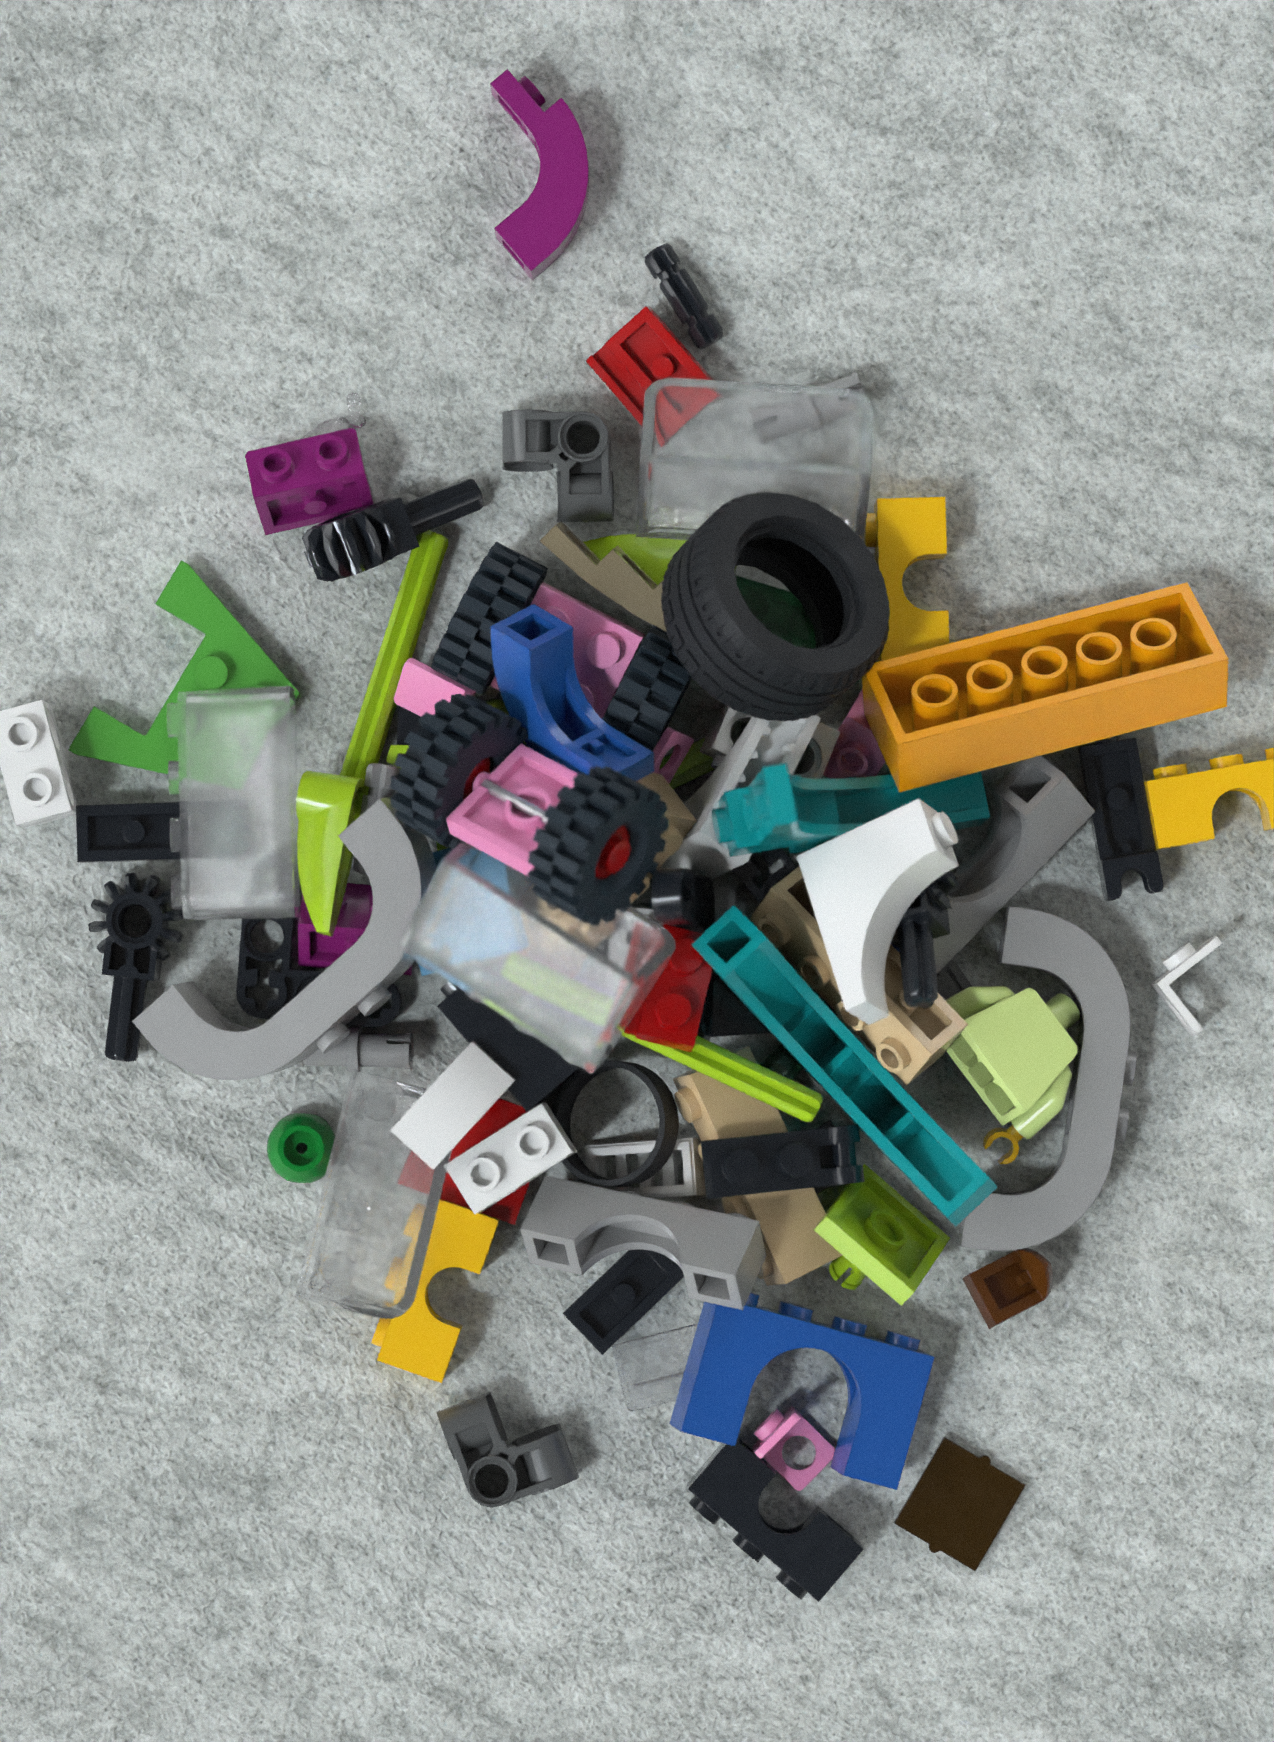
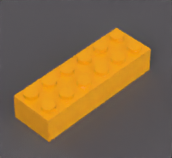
M1188 582L875 662L871 669L862 676L864 715L899 792L1227 707L1228 657Z

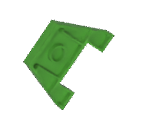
M181 560L155 604L204 633V639L146 735L140 734L94 706L68 750L86 758L244 791L301 694L189 564Z

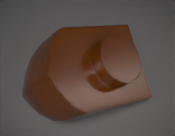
M1023 1248L1015 1250L968 1274L962 1280L988 1328L991 1329L1047 1299L1053 1285V1272L1051 1263L1044 1256L1034 1250Z

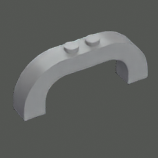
M379 798L338 835L360 862L370 880L373 893V908L370 921L362 936L353 946L266 1023L256 1028H250L227 1020L211 1005L193 981L173 984L132 1022L149 1043L166 1059L191 1073L218 1080L250 1079L279 1072L307 1059L318 1049L323 1053L330 1051L349 1035L350 1031L345 1025L360 1012L366 1017L389 1000L392 994L387 988L414 963L429 938L437 912L438 877L434 856L426 836L398 820L395 816L397 809L391 807L390 798Z
M1013 906L1005 907L997 964L1031 968L1045 972L1057 979L1068 990L1080 1012L1077 1040L1078 1053L1074 1061L1062 1150L1053 1170L1044 1180L1027 1190L1015 1193L992 1192L960 1223L957 1240L959 1246L991 1251L1018 1250L1044 1243L1070 1228L1091 1207L1108 1176L1115 1141L1124 1142L1126 1137L1129 1109L1120 1107L1123 1085L1132 1086L1137 1061V1053L1128 1051L1131 1022L1127 993L1122 978L1109 955L1097 941L1075 924L1047 912Z

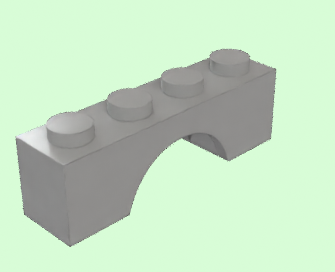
M1042 756L1022 760L993 790L995 815L991 829L979 849L967 861L958 866V870L954 875L958 878L961 888L947 895L952 908L948 909L950 934L933 939L936 974L1095 813V810L1068 777Z
M545 1176L520 1228L530 1264L583 1275L596 1262L611 1254L625 1250H650L667 1256L682 1269L690 1299L740 1310L744 1309L766 1258L758 1220L749 1219L738 1213L725 1214L696 1208L686 1202L677 1201L672 1203L644 1197L630 1190L616 1191L592 1186L578 1179L564 1180Z

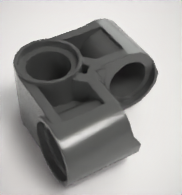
M525 409L502 412V470L539 472L558 469L556 471L558 490L557 522L614 521L613 471H611V442L607 427L600 417L585 411L551 412L547 410ZM581 426L592 427L600 434L598 446L587 454L574 452L568 444L571 433Z
M491 1392L437 1411L446 1442L453 1459L458 1463L467 1491L472 1499L482 1506L490 1508L502 1506L528 1495L547 1492L579 1478L560 1423L531 1432L507 1444L506 1440L508 1439ZM495 1464L505 1469L509 1481L504 1491L499 1494L489 1495L479 1490L475 1477L483 1466Z

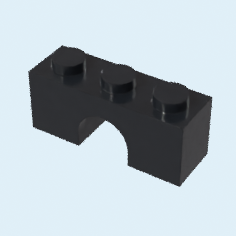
M737 1438L735 1446L721 1443L687 1483L688 1490L695 1495L689 1501V1504L713 1525L720 1518L727 1522L738 1532L732 1539L733 1542L756 1562H759L765 1555L777 1565L781 1571L776 1576V1579L796 1597L802 1600L809 1593L819 1602L864 1550L861 1542L819 1506L814 1509L803 1523L796 1527L783 1529L770 1525L761 1516L758 1510V1502L763 1489L776 1475L775 1469L763 1458L760 1459L754 1453V1450L740 1438Z

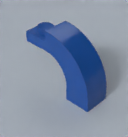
M535 604L491 626L492 660L497 684L509 715L522 723L521 727L526 729L528 738L524 742L530 749L578 774L583 772L589 775L590 768L599 766L604 769L606 766L634 781H638L654 772V752L607 724L595 712L585 697L575 671L572 626Z

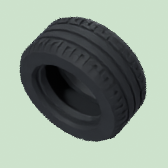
M756 492L736 497L730 502L723 504L672 556L673 558L670 560L668 569L664 574L661 594L662 611L667 635L677 658L690 676L713 698L735 711L756 718L785 722L796 721L800 718L805 719L814 716L828 708L871 669L883 652L884 644L888 638L889 600L884 578L874 556L858 534L838 516L817 503L795 495ZM735 566L755 567L785 585L801 602L814 627L815 649L796 647L772 634L750 612L737 587Z

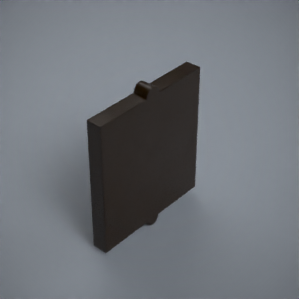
M943 1437L897 1515L894 1524L928 1543V1548L932 1553L942 1551L976 1571L1024 1489L1025 1484L990 1464L989 1456L983 1454L978 1457L948 1438Z

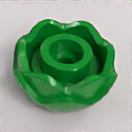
M292 1113L283 1117L275 1125L267 1141V1156L273 1169L282 1178L294 1183H312L323 1178L336 1161L339 1152L338 1140L329 1123L321 1116L310 1113ZM301 1142L307 1145V1151L304 1154L297 1151V1145Z

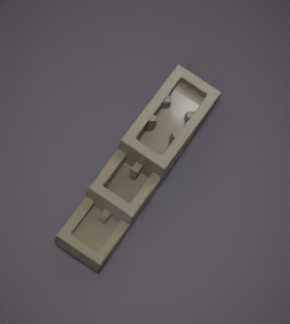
M562 521L556 524L540 540L545 547L585 582L633 615L666 631L661 602L662 582L657 585L619 546H616L600 560Z

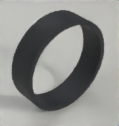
M616 1060L593 1062L578 1069L565 1081L558 1091L552 1107L553 1114L572 1144L570 1122L577 1096L595 1076L616 1068H623L634 1073L652 1092L659 1113L658 1137L647 1160L634 1172L618 1179L610 1180L597 1175L587 1168L577 1152L561 1162L572 1174L590 1184L611 1187H628L640 1184L659 1172L667 1163L674 1150L679 1130V1116L675 1099L666 1083L656 1073L642 1065Z

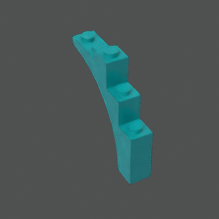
M787 763L763 767L748 787L725 791L718 800L720 808L712 809V821L718 844L727 843L729 857L784 847H789L790 854L807 851L917 799H921L938 813L945 812L955 830L981 826L990 818L981 771L899 792L892 775L838 779L805 778L788 773Z
M735 905L692 944L695 950L732 992L780 1041L802 1068L828 1093L850 1119L858 1125L859 1129L900 1169L955 1227L998 1188L990 1177L953 1141L863 1046L773 944Z

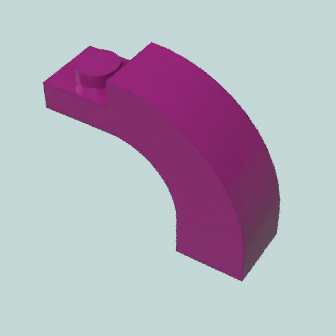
M507 69L490 83L491 93L534 145L540 159V172L536 186L528 199L498 224L494 230L496 239L533 281L561 256L571 243L581 224L589 192L588 157L579 124L562 97L544 112L540 107L546 103V100L536 86L526 76L517 81Z

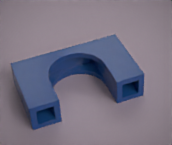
M752 1292L743 1310L704 1302L670 1425L683 1433L735 1446L752 1386L766 1364L778 1355L793 1349H820L826 1351L838 1363L844 1374L848 1389L847 1409L830 1467L846 1477L895 1490L898 1489L935 1358L918 1350L920 1339L889 1330L885 1340L865 1335L866 1324L839 1316H834L832 1325L813 1321L811 1318L814 1310L785 1301H780L778 1311L757 1305L760 1295Z

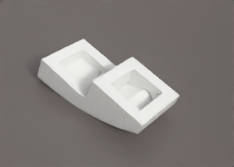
M472 1041L390 1131L434 1170L516 1079Z

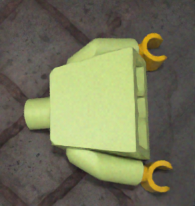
M972 986L945 1000L968 1024L946 1052L999 1123L1003 1126L1011 1121L1012 1125L1008 1129L994 1128L986 1134L983 1141V1147L987 1149L997 1138L1005 1137L1011 1141L1010 1150L998 1160L999 1164H1009L1018 1155V1142L1024 1137L1031 1139L1064 1106L1072 1078L1068 1064L1078 1053L1076 1043L1066 1030L1080 1019V1012L1075 1002L1062 993L1056 994L1045 1003L1037 991L1030 987L1015 994L1006 986Z

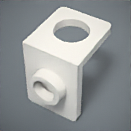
M1217 936L1209 938L1196 949L1190 942L1181 946L1162 962L1168 971L1151 983V986L1190 1035H1198L1203 1031V1028L1169 984L1220 946L1222 942Z

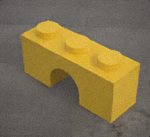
M945 497L877 498L874 504V513H864V543L866 547H875V561L884 578L889 600V632L883 652L878 659L879 662L949 644V610L927 611L919 609L907 599L902 587L904 571L910 565L922 560H943L947 554Z
M1274 748L1264 750L1266 760L1244 764L1242 754L1228 755L1209 759L1210 770L1188 774L1186 763L1153 769L1154 780L1146 781L1144 785L1156 850L1215 839L1212 810L1218 798L1225 792L1230 791L1241 792L1252 798L1259 808L1263 831L1274 830Z
M434 1197L431 1207L420 1204L409 1235L419 1239L413 1259L411 1261L401 1258L390 1290L400 1293L393 1315L382 1312L371 1344L381 1347L377 1361L439 1383L443 1382L463 1325L447 1320L434 1311L428 1298L430 1281L436 1273L451 1267L462 1268L481 1274L500 1219L483 1213L474 1214L471 1209L438 1197Z

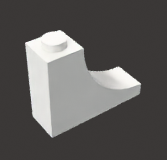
M814 715L805 719L800 718L796 721L785 722L765 720L752 716L716 770L684 803L697 822L683 838L681 847L667 858L662 867L687 868L710 877L712 880L747 863L752 853L729 857L727 843L718 844L713 827L712 809L720 808L718 800L725 791L748 787L763 767L787 763L788 773L793 775L821 718Z
M921 799L910 802L796 856L845 1010L868 1025L890 1016L884 988L885 966L890 943L903 915L925 888L946 872L959 866L952 845L956 844L958 839L951 820L945 812L938 813Z

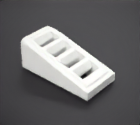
M700 1138L677 1139L670 1158L662 1167L663 1186H655L654 1175L640 1183L638 1188L628 1186L617 1187V1189L611 1190H630L649 1198L706 1194L703 1162L698 1151V1145L701 1144ZM656 1141L584 1146L585 1165L597 1175L608 1179L606 1156L615 1155L617 1179L627 1176L631 1173L629 1154L637 1153L639 1168L651 1154ZM682 1150L684 1184L679 1185L677 1151ZM587 1182L589 1185L608 1189V1186H598Z

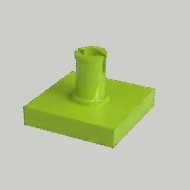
M864 1164L865 1182L847 1184L814 1231L842 1254V1256L832 1260L829 1265L830 1274L835 1281L848 1268H852L851 1274L840 1286L849 1290H855L867 1276L902 1306L916 1291L950 1240V1237Z

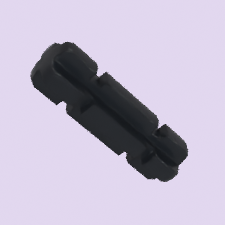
M668 243L660 245L645 256V265L654 279L659 278L661 280L659 284L660 289L681 323H687L690 327L687 329V332L696 347L699 349L707 348L723 336V329L714 314L708 315L706 310H708L709 306L686 269L679 268L680 259L672 246Z

